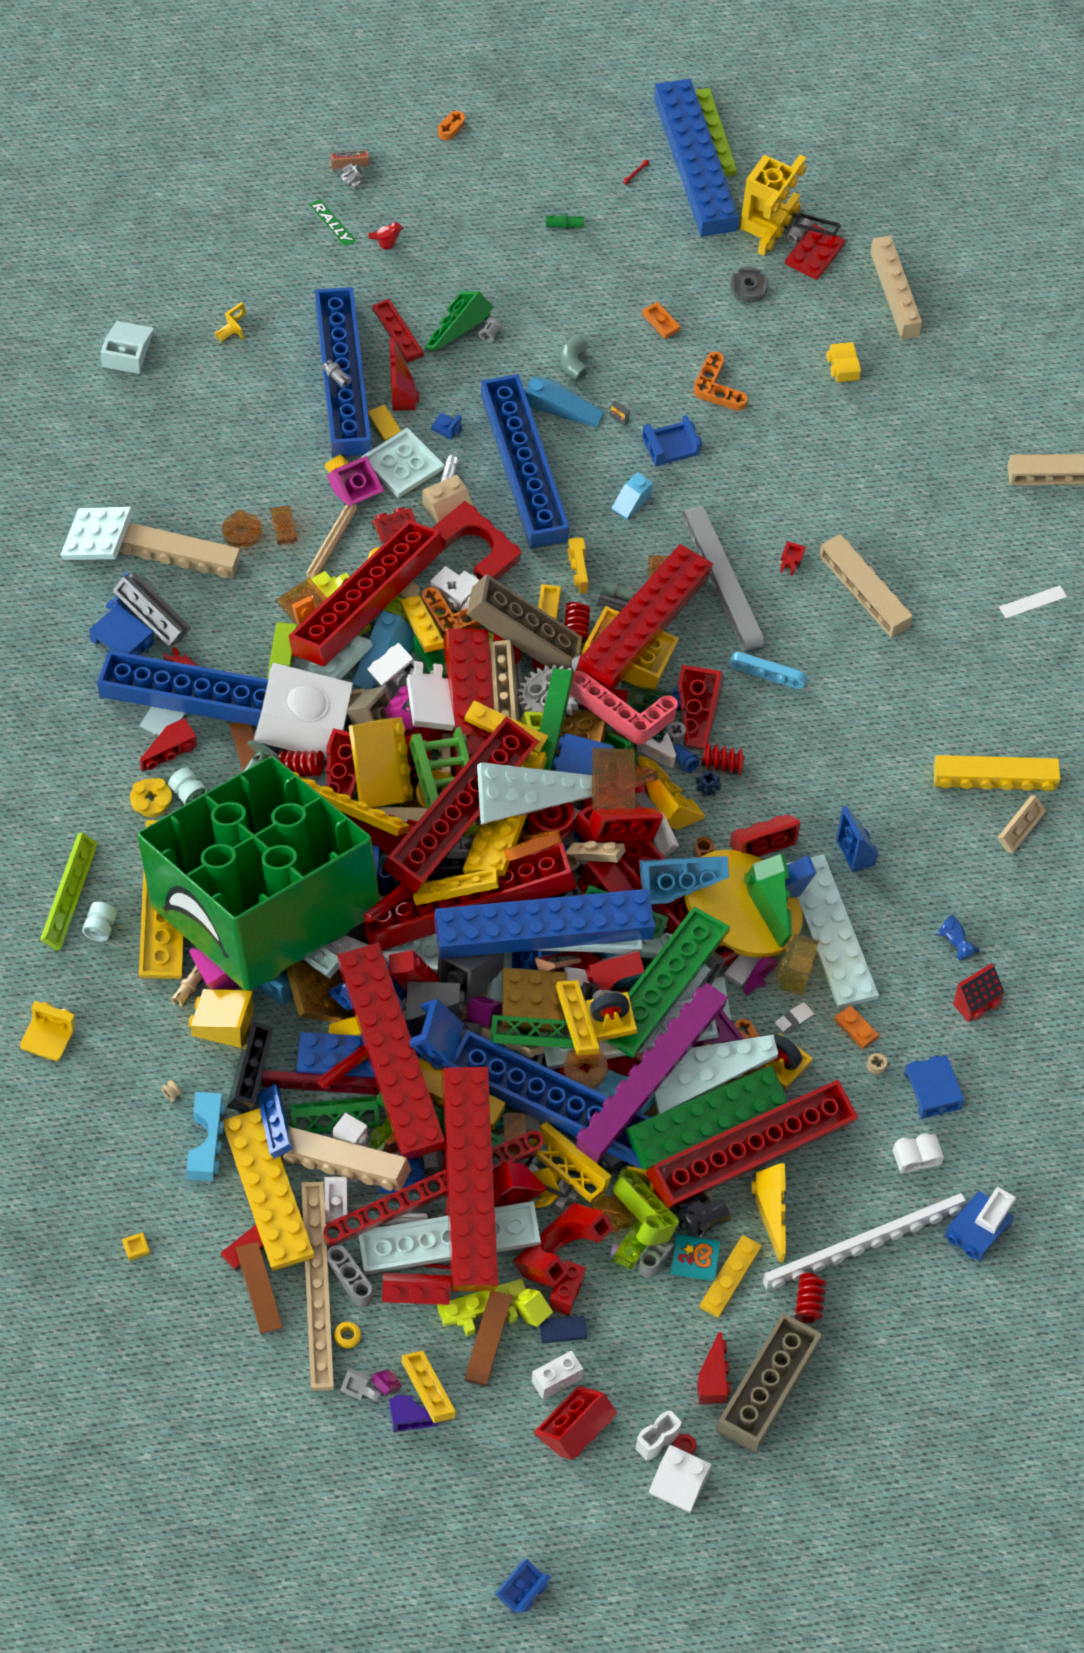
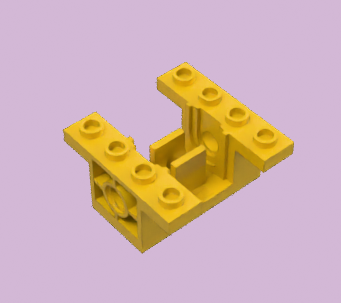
M800 154L792 166L763 155L746 179L740 229L761 238L758 253L765 256L768 250L771 251L773 249L775 240L781 238L784 227L790 225L793 214H797L801 208V203H799L800 194L795 192L786 204L782 203V201L787 200L790 193L789 190L796 187L798 178L806 172V157Z

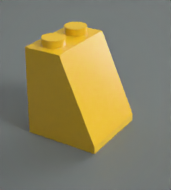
M203 989L201 997H197L195 1002V1015H191L188 1027L191 1028V1036L241 1048L254 1012L253 991Z

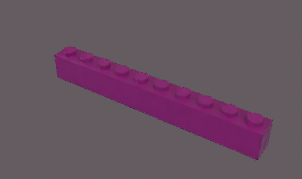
M706 983L703 988L698 987L692 995L694 999L682 1006L679 1012L681 1013L677 1019L673 1018L669 1022L666 1033L659 1034L652 1050L648 1048L641 1057L643 1061L631 1068L628 1073L629 1078L626 1081L622 1080L615 1089L617 1091L613 1097L608 1096L602 1105L604 1108L601 1112L596 1111L589 1121L591 1124L587 1129L583 1127L576 1136L578 1139L576 1148L596 1163L599 1162L726 1006L728 997L709 983Z

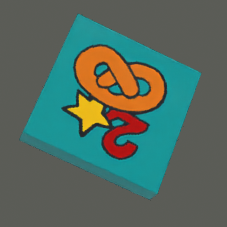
M677 1234L671 1274L715 1281L720 1241Z

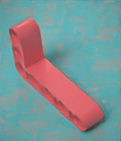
M582 671L574 672L570 695L635 744L646 743L675 719L678 702L674 697L663 696L640 714Z

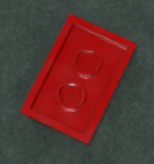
M813 224V225L811 226V227H814V228L826 230V229H824V228H822V227H820V226H818V225H816V224ZM808 230L785 259V264L818 280L844 247L846 240L837 235L830 236Z

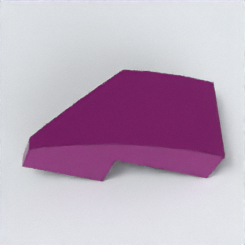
M762 957L756 964L743 989L746 996L752 994L757 987L763 988L767 986L763 978L778 965L775 958Z

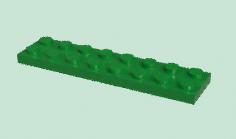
M694 906L628 992L637 1033L603 1040V1042L634 1059L729 933L730 926Z
M770 1065L625 1129V1132L642 1169L645 1170L662 1160L789 1101L773 1066Z

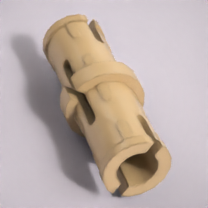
M194 966L188 977L180 982L181 986L171 997V1001L174 1004L179 1002L178 1006L182 1007L190 994L197 990L196 986L203 978L197 966Z

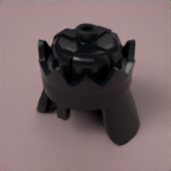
M705 1193L698 1194L678 1205L681 1208L677 1212L680 1222L679 1227L682 1231L687 1230L692 1236L698 1235L699 1238H702L712 1227L731 1221V1215L725 1202L720 1199L711 1202Z

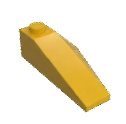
M639 755L638 761L650 800L659 809V812L664 813L671 828L678 830L705 818V814L691 798L687 800L681 795L683 789L668 780L670 778L669 775L653 759Z
M780 1163L756 1173L755 1181H751V1194H755L756 1206L778 1261L784 1263L786 1254V1226L782 1222L785 1221L786 1204H782V1202H784L786 1182L785 1163Z

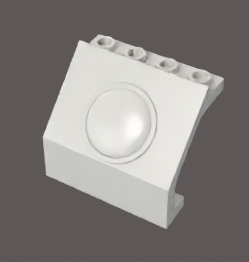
M273 663L269 671L268 685L254 740L291 751H301V753L304 750L308 752L314 750L316 753L320 750L323 752L325 759H327L326 746L333 728L339 730L344 728L346 710L348 709L353 683Z

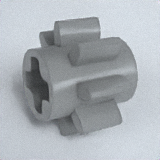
M350 163L342 169L344 173L341 174V178L347 186L352 185L356 187L364 182L362 179L364 171L358 164L353 166Z

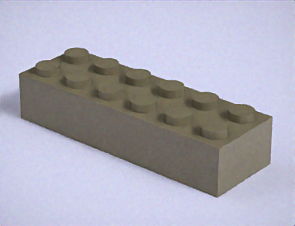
M488 574L472 587L467 612L469 617L504 640H510L512 645L536 661L547 665L549 669H552L553 665H556V669H559L562 665L566 670L568 668L573 669L572 660L580 655L582 636Z
M782 1313L718 1420L716 1432L757 1453L819 1347L822 1333Z

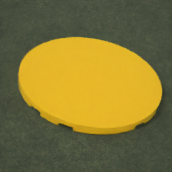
M718 850L703 855L702 857L728 856L729 878L696 890L689 895H684V899L689 912L695 906L730 926V931L720 943V946L724 945L734 950L736 954L757 958L774 956L790 947L799 935L803 922L802 908L798 898H788L787 909L791 911L792 936L784 947H779L751 899L747 885L744 882L745 874L751 866L763 860L736 850Z

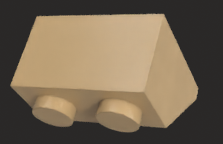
M457 474L423 490L422 504L436 524L462 502L466 501L473 505L466 486Z

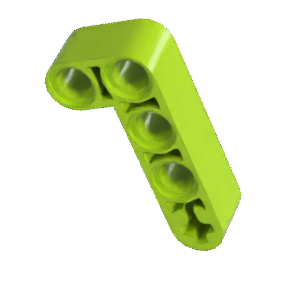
M276 623L267 679H269V671L273 663L292 667L294 655L291 652L288 636L298 627L297 624Z
M622 1169L612 1187V1191L642 1223L636 1235L638 1241L647 1246L670 1241L679 1220L634 1171Z

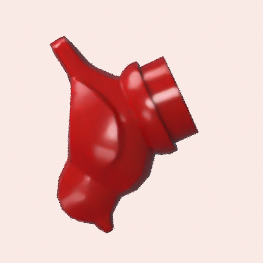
M393 222L391 225L384 226L376 232L369 233L368 237L372 240H378L382 249L389 250L394 247L396 240L399 238V233L404 227L398 222Z

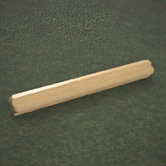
M356 504L352 506L345 505L306 572L308 578L319 575L356 512Z

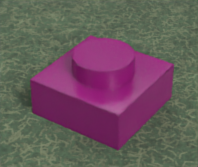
M389 1369L375 1373L370 1379L384 1395L397 1392L402 1387L396 1375L390 1372Z

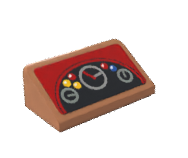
M367 150L330 153L332 169H342L350 163L353 166L356 164L360 167L369 166Z
M560 952L537 957L535 961L538 970L555 971L576 965L581 962V958Z

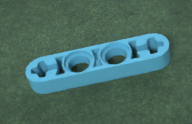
M734 652L729 662V665L735 670L796 689H802L807 680L806 674L802 671L742 652Z

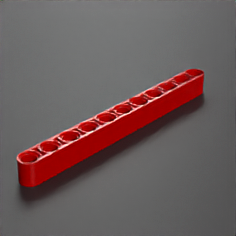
M532 1130L493 1147L492 1157H496L499 1160L498 1164L493 1165V1171L499 1168L505 1161L511 1160L518 1163L539 1153L544 1142L543 1135L538 1131ZM535 1139L539 1145L532 1147L528 1144L527 1140ZM516 1148L519 1154L512 1156L508 1153V1149ZM446 1169L327 1223L323 1231V1241L329 1246L339 1245L446 1196ZM436 1184L440 1190L431 1192L428 1189V1185ZM416 1193L420 1199L418 1201H411L408 1195ZM396 1202L400 1208L394 1211L389 1209L388 1204ZM375 1211L379 1214V1218L372 1220L367 1214ZM355 1220L359 1223V1227L351 1229L347 1223ZM333 1229L338 1231L339 1236L337 1238H330L327 1232Z

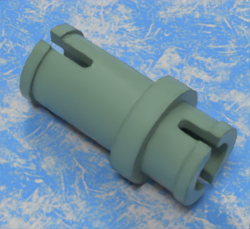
M606 581L603 589V594L630 601L635 593V590L618 586L616 582L612 584Z

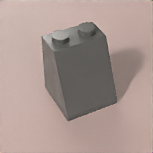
M438 953L437 974L440 983H460V992H464L463 1003L466 1005L469 1004L470 999L480 996L504 967V953L439 959Z
M408 981L406 1025L411 1038L418 1036L419 1026L425 1023L427 1014L421 1009L422 1003L438 998L457 1018L459 1015H463L464 992H460V983Z

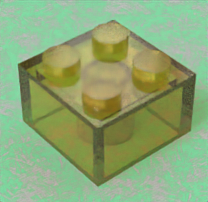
M794 934L792 941L788 940L777 981H781L780 990L804 996L815 962L819 940Z

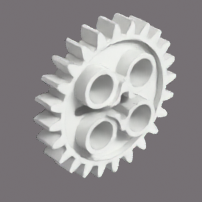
M545 665L543 671L537 668L538 673L530 672L531 678L524 677L525 683H520L521 689L518 690V699L522 710H525V712H544L552 670L556 668V665H553L552 669ZM569 695L565 714L572 716V709L579 710L578 704L581 703L571 695Z

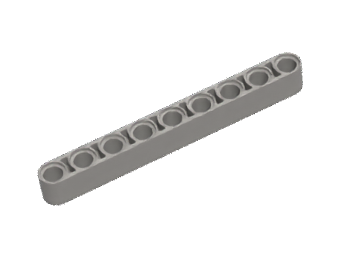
M701 505L683 510V521L698 554L714 563L709 578L742 650L746 652L764 647L762 632L704 507Z

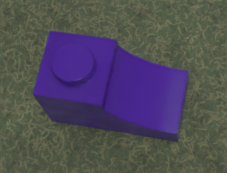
M400 1394L389 1398L393 1432L438 1426L439 1422L433 1423L427 1409L416 1404L412 1395Z

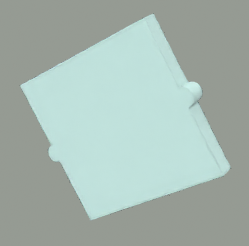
M151 707L139 727L152 732L153 735H160L166 726L183 719L186 713Z

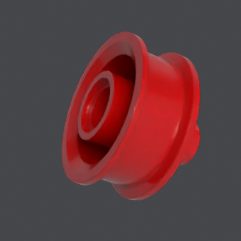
M569 802L557 807H549L541 811L529 813L527 819L529 831L532 834L559 831L561 840L565 839L573 828L574 807Z

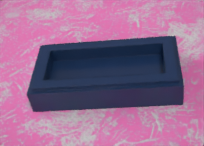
M584 1316L545 1319L540 1324L542 1344L587 1339Z

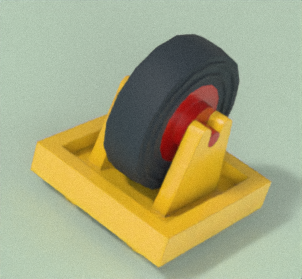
M628 992L608 993L596 999L585 1001L597 1042L637 1033Z
M779 1033L774 1035L778 1057L766 1063V1067L773 1066L782 1088L786 1090L812 1063L813 1058L791 1042L790 1039Z

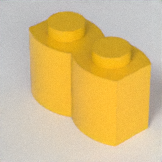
M853 342L830 344V349L826 352L827 361L831 362V376L835 377L836 382L859 380L861 369Z

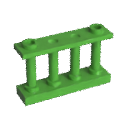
M461 727L456 728L453 738L426 742L422 740L421 734H414L409 742L427 810L438 798V788L447 787L455 778L450 777L436 780V778H433L432 770L461 765V768H463L470 760L466 748L467 738L465 734H462ZM455 746L458 757L431 761L427 758L426 753L428 750Z

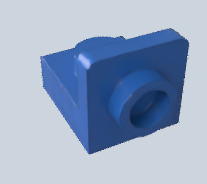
M441 412L431 425V430L452 439L455 434L458 435L462 430V416L457 414L455 418H452Z

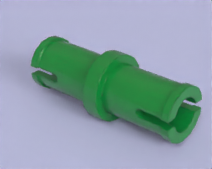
M563 214V216L546 215V227H563V229H567V227L584 228V216H567V214Z

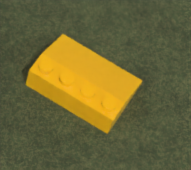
M605 606L584 645L582 654L619 614L618 611ZM663 631L622 680L654 693L679 638Z
M402 717L380 719L349 726L359 801L368 804L369 808L413 800V787L410 781L411 770L408 764V748L405 743V726Z

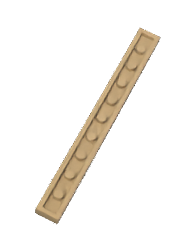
M302 1182L303 1223L315 1258L305 1261L311 1392L334 1390L327 1244L323 1241V1231L326 1225L324 1182Z

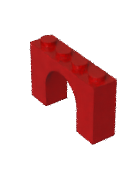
M466 501L462 502L432 527L435 530L441 531L444 550L465 535L479 536L489 544L491 553L474 567L473 575L479 581L486 574L498 580L520 561L522 554L520 548L510 542L502 531L497 530L489 519L484 518L473 505Z
M638 950L588 963L589 969L585 970L588 982L597 983L598 990H610L618 980L644 973Z
M572 1203L539 1235L541 1244L527 1247L513 1262L524 1278L554 1287L569 1273L560 1257L554 1254L562 1246L576 1239H588L600 1243L614 1227L603 1211Z

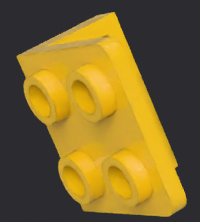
M34 1001L31 1007L32 1020L23 1036L20 1048L35 1055L59 1061L76 1028L75 1014L66 1009L54 1008L46 1002Z

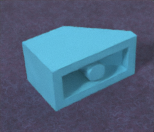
M637 472L624 485L611 510L628 520L651 497L653 482Z

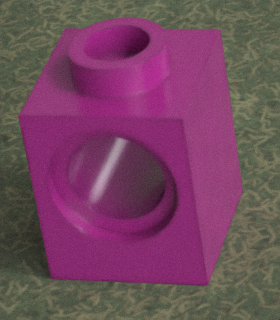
M485 996L470 999L467 1007V1020L486 1027L492 1026V1016L502 1014V1002Z

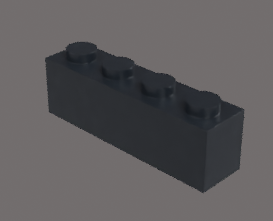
M253 1021L246 1030L227 1104L228 1108L246 1113L255 1105L273 1027Z

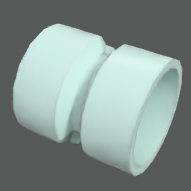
M188 767L175 772L168 782L171 789L179 795V798L185 805L207 793L206 787L201 781H197L196 775Z
M92 903L88 912V918L85 920L82 928V933L91 940L107 941L112 930L110 926L114 924L117 916V910L107 903Z

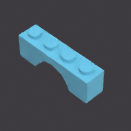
M195 1092L194 1121L205 1127L208 1136L202 1145L188 1152L187 1180L214 1182V1174L219 1173V1161H216V1155L221 1154L222 1141H218L219 1134L223 1135L224 1121L220 1120L221 1115H225L226 1102H222V1093Z

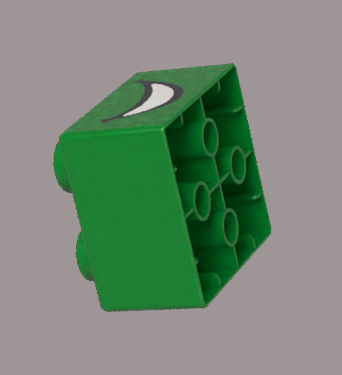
M275 757L264 759L144 828L137 834L152 908L246 991L274 980L282 971L328 943L345 937L351 929L365 922L363 914L380 901L371 836Z

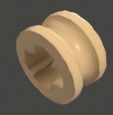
M880 1053L870 1055L867 1062L868 1071L874 1075L882 1074L887 1065L886 1057ZM874 1061H877L878 1064H880V1067H877L876 1064H873Z
M171 1080L167 1082V1086L163 1085L161 1087L163 1094L171 1102H174L176 1097L182 1096L179 1087Z

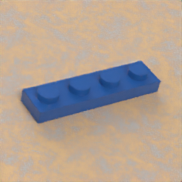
M276 1084L257 1093L269 1152L274 1159L293 1149L280 1088Z

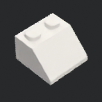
M669 1445L656 1472L649 1494L690 1513L709 1476L711 1464Z

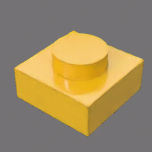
M340 454L325 463V469L330 473L332 470L348 464V462Z

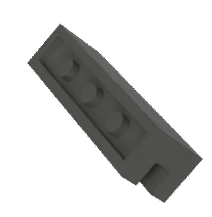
M135 572L129 576H123L112 590L168 646L181 642L191 629Z

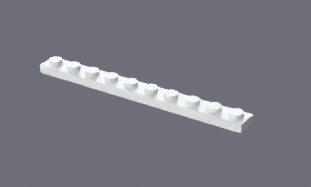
M962 1193L774 1269L764 1274L763 1284L766 1290L770 1288L778 1289L787 1281L792 1279L794 1281L799 1280V1276L803 1273L812 1271L817 1273L823 1270L826 1265L831 1263L834 1265L839 1264L848 1256H858L870 1247L873 1249L878 1248L885 1241L890 1239L893 1241L897 1240L909 1231L917 1232L926 1224L931 1223L933 1225L940 1222L943 1217L948 1215L951 1217L956 1216L962 1211L965 1199Z

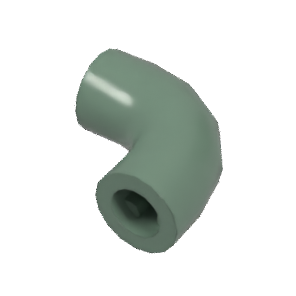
M579 334L571 337L562 347L560 353L562 369L576 383L584 379L589 370L579 360V356L588 349L587 342Z

